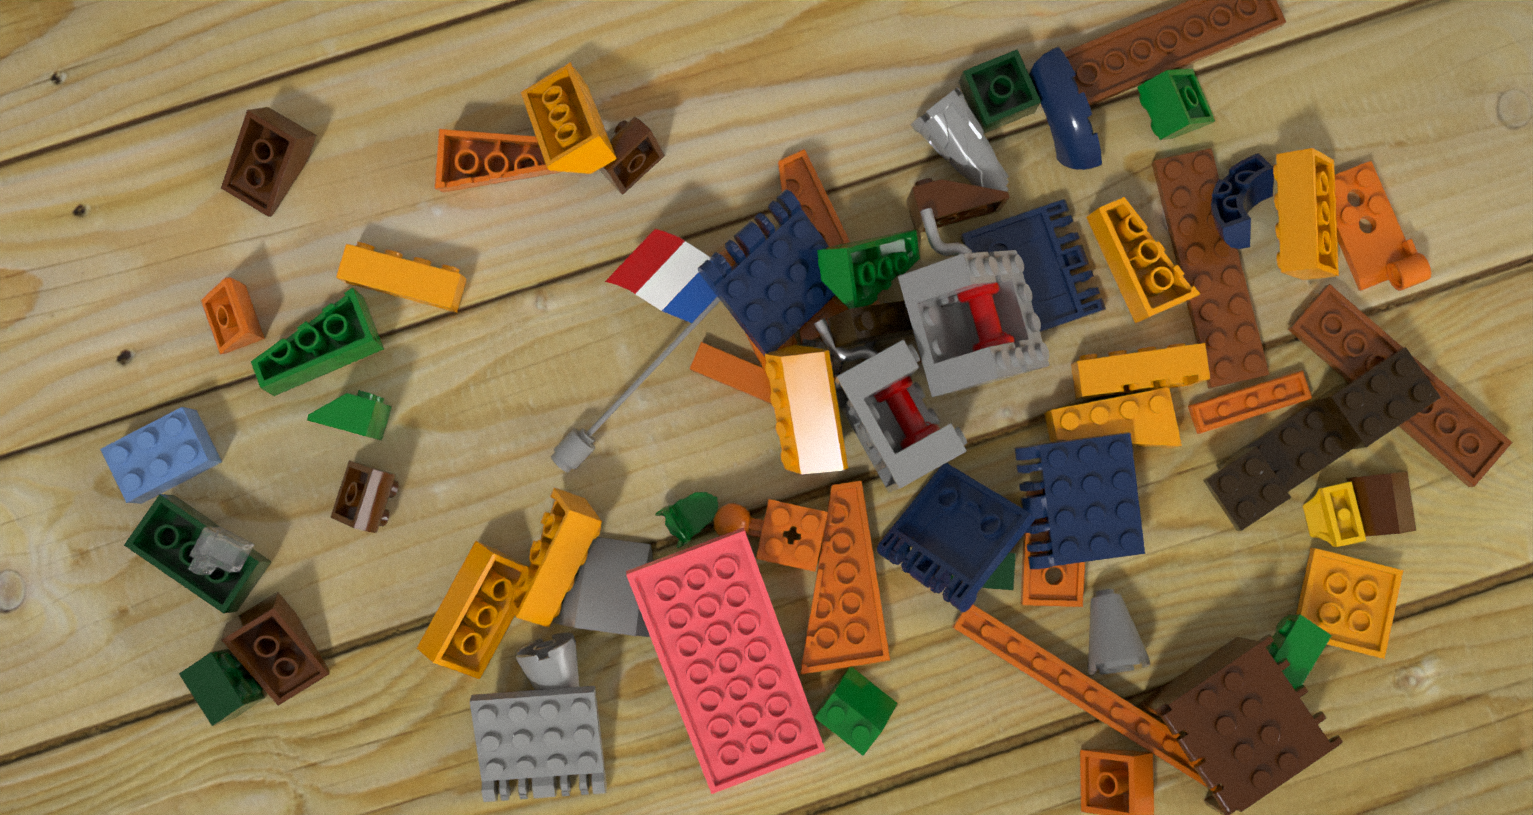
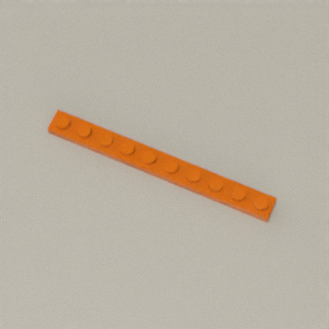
M972 605L966 612L959 614L952 628L1207 787L1194 768V765L1201 761L1202 757L1190 762L1176 741L1180 736L1179 733L1172 735L1168 727L975 605ZM1217 786L1211 788L1210 790L1214 791L1217 788Z

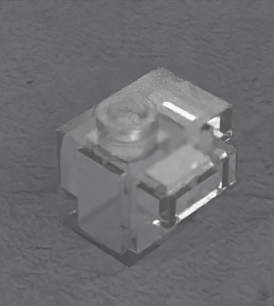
M204 527L189 555L194 559L188 570L198 575L211 574L218 567L227 572H240L254 544L222 527Z

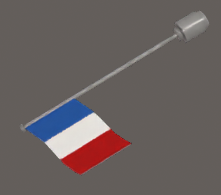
M654 229L605 282L633 292L659 310L690 322V325L588 431L583 428L580 431L573 428L554 448L555 453L551 456L552 460L567 473L572 469H577L595 450L593 444L595 439L592 436L595 431L721 301L698 272V267L706 260L711 261V257L676 235Z

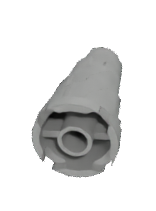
M958 87L911 124L914 130L919 132L972 185L1002 191L1009 190L1006 186L1009 183L1007 180L1009 176L996 158L981 125Z

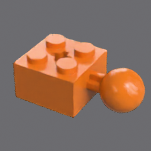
M769 499L765 518L761 520L752 518L744 506L730 503L722 506L716 512L714 529L718 536H722L744 527L746 535L760 538L756 559L816 572L828 512ZM791 527H795L796 533L800 534V539L794 540L793 544H788V538L783 537V532L789 531Z

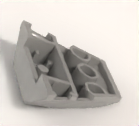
M600 537L593 539L588 549L587 559L579 567L575 575L574 585L566 593L561 603L560 613L553 619L552 623L579 629L650 637L626 576V571L654 561L651 544Z

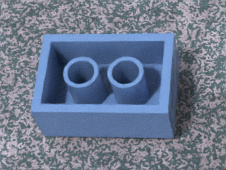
M181 407L100 449L126 503L142 504L222 462L197 410Z

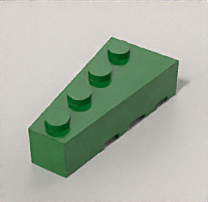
M352 287L335 304L330 303L322 309L323 312L310 322L305 321L297 327L298 330L286 339L282 338L253 359L251 364L260 388L276 396L384 350L364 297Z
M1301 614L1288 615L1283 617L1277 624L1276 632L1272 636L1274 641L1266 646V649L1276 663L1287 658L1290 665L1282 670V672L1295 689L1303 685L1332 635Z

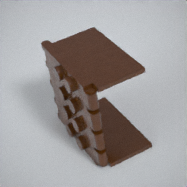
M1270 634L1258 641L1242 637L1234 638L1139 702L1143 709L1160 715L1172 735H1176L1182 730L1185 732L1176 741L1190 762L1202 757V760L1196 763L1194 768L1208 789L1220 784V787L1215 789L1212 795L1206 798L1204 802L1222 815H1230L1236 810L1239 812L1244 811L1343 743L1339 735L1329 740L1318 725L1326 719L1325 714L1320 711L1312 716L1300 699V697L1308 692L1306 686L1301 685L1294 689L1283 674L1282 670L1290 665L1287 658L1276 663L1266 649V646L1274 641Z

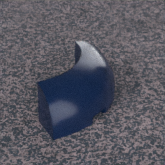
M1058 46L1043 54L1034 63L1029 76L1040 98L1041 106L1050 126L1057 160L1063 166L1071 169L1087 170L1102 165V156L1098 133H1093L1092 125L1088 119L1092 112L1085 93L1079 94L1077 84L1073 78L1076 75L1075 71Z
M1259 153L1232 166L1229 169V174L1223 180H1218L1212 192L1211 212L1216 230L1231 248L1244 249L1250 247L1251 218L1247 213L1260 202L1273 197V166Z

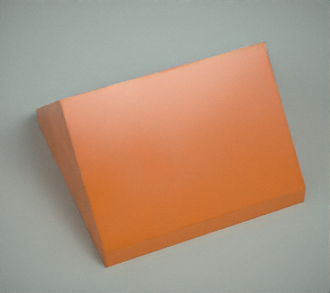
M231 277L224 278L201 300L220 355L265 339L245 284Z

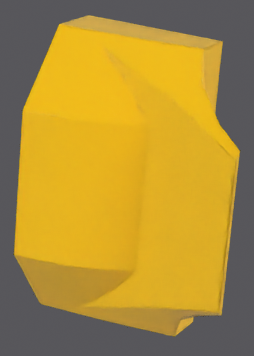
M1352 482L1319 488L1317 494L1302 506L1310 537L1327 541L1333 547L1366 541Z

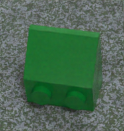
M1193 69L1166 70L1137 87L1140 93V103L1147 110L1151 119V129L1159 137V140L1173 139L1215 122Z
M358 390L357 396L346 393L308 414L307 421L382 441L392 406L383 404V397Z
M848 667L813 714L814 718L864 756L883 731L898 703L853 667Z

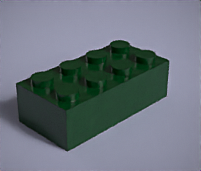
M159 494L124 544L125 547L223 614L239 610L272 562L175 495Z

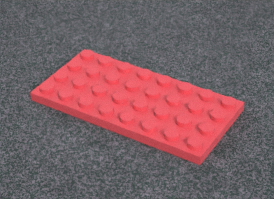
M744 527L626 571V576L711 794L826 751Z

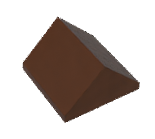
M1407 471L1346 478L1347 482H1352L1365 537L1416 531Z

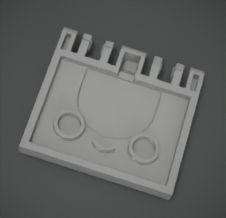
M595 686L471 695L470 708L484 802H495L498 800L497 780H499L501 801L509 800L511 795L510 779H518L520 799L529 798L528 778H532L534 799L556 797V776H560L562 796H570L571 782L569 775L579 774L581 795L589 794L588 774L591 773L593 794L606 793L607 782Z

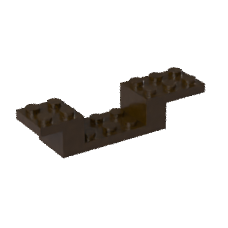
M1406 347L1401 348L1354 380L1336 385L1217 464L1218 470L1203 479V482L1235 529L1242 531L1290 499L1291 496L1288 493L1290 490L1350 450L1368 447L1441 397Z

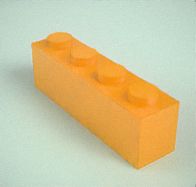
M357 242L356 246L345 245L336 276L340 281L452 312H458L467 280L462 274H459L460 269L445 264L442 265L441 269L431 266V261L419 257H414L413 261L402 258L403 254L388 249L385 250V253L374 251V246L362 242Z

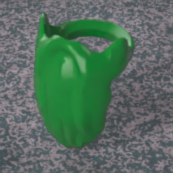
M695 492L684 499L678 500L672 506L663 507L655 514L656 516L665 517V526L670 534L679 539L676 548L688 544L693 535L701 532L714 519L719 507L718 498L707 492Z

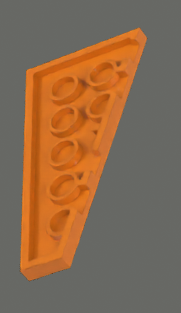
M805 149L778 161L781 191L783 192L787 189L795 195L801 204V209L828 246L849 243V238ZM836 295L799 329L801 346L821 337L814 325L816 322L825 318L828 323V318L849 309ZM877 299V300H876L873 304H871V305H877V304H880V302H879V300Z
M862 481L831 485L827 509L828 515L822 539L800 674L890 661Z

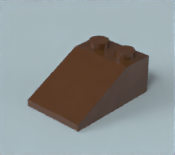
M270 107L247 110L221 189L268 217L273 216L308 161L317 135Z
M926 178L915 183L906 202L914 230L919 234L926 232L920 211L932 208L937 228L999 212L1010 197L1007 191L943 179L933 181L932 178Z
M279 592L274 593L226 623L221 641L278 706L330 674L327 665L298 615Z

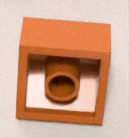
M1114 749L1080 750L1081 812L1099 815H1154L1153 753Z

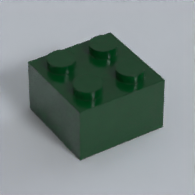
M1018 49L963 71L958 82L969 108L984 131L983 133L1036 112L1041 104Z
M229 649L210 652L179 673L211 726L235 719L265 699L262 693L263 688Z

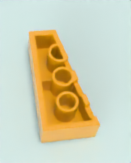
M1125 197L1097 208L1086 217L1135 324L1200 295L1195 286L1191 287L1183 277L1184 272L1178 265H1174L1164 253L1166 249L1159 241L1156 242L1147 231L1148 226Z
M1185 343L1168 345L1165 349L1156 350V347H1146L1138 349L1137 353L1127 354L1126 350L1113 351L1108 353L1109 357L1097 358V354H1087L1079 356V361L1071 364L1076 399L1151 391L1167 387L1193 386L1210 379L1205 343L1186 346Z
M1169 387L1053 409L1044 413L1050 442L1129 432L1131 433L1132 446L1176 448L1182 446Z
M555 487L550 496L555 499L551 512L545 511L540 522L544 524L540 540L533 541L530 549V567H523L510 601V606L516 618L548 628L553 619L559 615L561 603L566 593L572 589L575 575L579 567L585 563L588 549L593 539L598 537L602 520L585 498Z

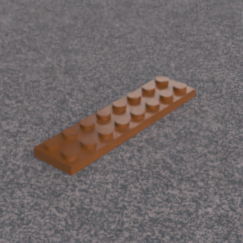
M1189 0L1063 53L1076 73L1073 78L1077 84L1079 94L1084 92L1089 106L1135 88L1166 70L1183 68L1282 27L1286 20L1277 0Z
M1212 148L1155 160L1152 163L1177 265L1184 272L1183 277L1190 286H1195L1200 295L1186 302L1197 344L1205 343L1210 372V379L1207 380L1208 389L1269 375L1238 250L1231 248L1221 238L1214 224L1211 212L1212 192L1219 180Z
M1330 284L1326 285L1288 328L1293 335L1347 382L1354 380L1397 350L1403 348ZM1413 357L1441 398L1399 425V427L1468 487H1475L1513 442Z

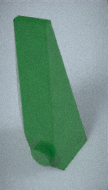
M916 230L839 244L817 250L821 281L849 309L873 304L878 299L877 295L882 290H888L892 286L891 281L898 275L906 273L920 259Z

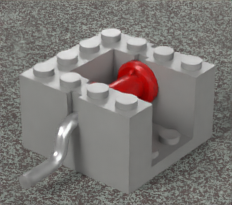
M932 208L920 211L931 248L944 256L957 255L898 276L931 396L936 397L978 387L1048 367L1049 350L1041 338L1039 331L1041 329L1040 319L1034 313L1031 303L1032 291L1025 282L1023 275L1024 263L1017 254V251L973 253L964 244L958 242L946 244L939 236Z
M825 318L814 324L828 350L835 358L848 362L860 358L867 359L836 377L834 381L839 406L888 493L906 486L967 451L964 447L967 444V440L960 428L954 429L950 423L940 429L938 426L940 421L932 408L927 410L922 399L925 398L923 390L917 382L913 383L911 379L912 374L919 368L917 362L920 361L918 353L912 344L907 346L905 341L902 340L880 353L867 346H859L849 350L842 347L835 348L831 330Z

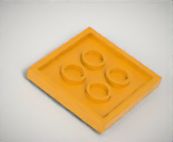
M1310 548L1296 615L1301 614L1332 635L1327 645L1385 659L1403 570L1317 548Z

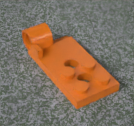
M1372 161L1335 174L1337 241L1359 291L1387 280L1390 281L1396 290L1402 291L1431 278L1429 262L1423 254L1417 252L1412 239L1406 241ZM1349 192H1354L1359 196L1360 203L1358 206H1352L1348 202L1347 195ZM1360 219H1367L1371 223L1372 229L1370 233H1364L1360 229Z
M1043 489L1026 491L1025 496L1043 494ZM1046 517L1035 519L1032 524L1047 522ZM1048 531L1036 534L1024 533L1021 604L1083 607L1085 562L1053 566L1060 569L1061 576L1057 582L1049 583L1045 579V573L1049 568L1030 569L1028 560L1029 555L1048 553V551H1027L1028 543L1049 540Z

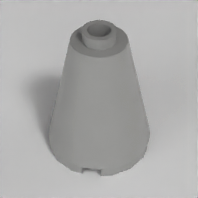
M1114 589L1097 591L1096 597L1091 598L1089 674L1094 675L1097 669H1099L1100 675L1134 670L1133 665L1140 664V662L1142 668L1150 666V658L1121 594H1115Z
M573 633L552 635L553 640L545 642L541 638L517 651V662L535 690L580 687L576 640Z

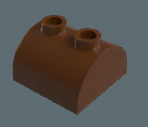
M637 117L632 118L629 122L626 120L621 121L615 127V135L610 139V143L617 159L599 169L622 195L665 156L651 129Z
M349 460L330 518L355 529L377 533L379 526L384 527L389 519V510L385 509L388 498H393L397 494L399 484L398 481L394 480L396 474Z

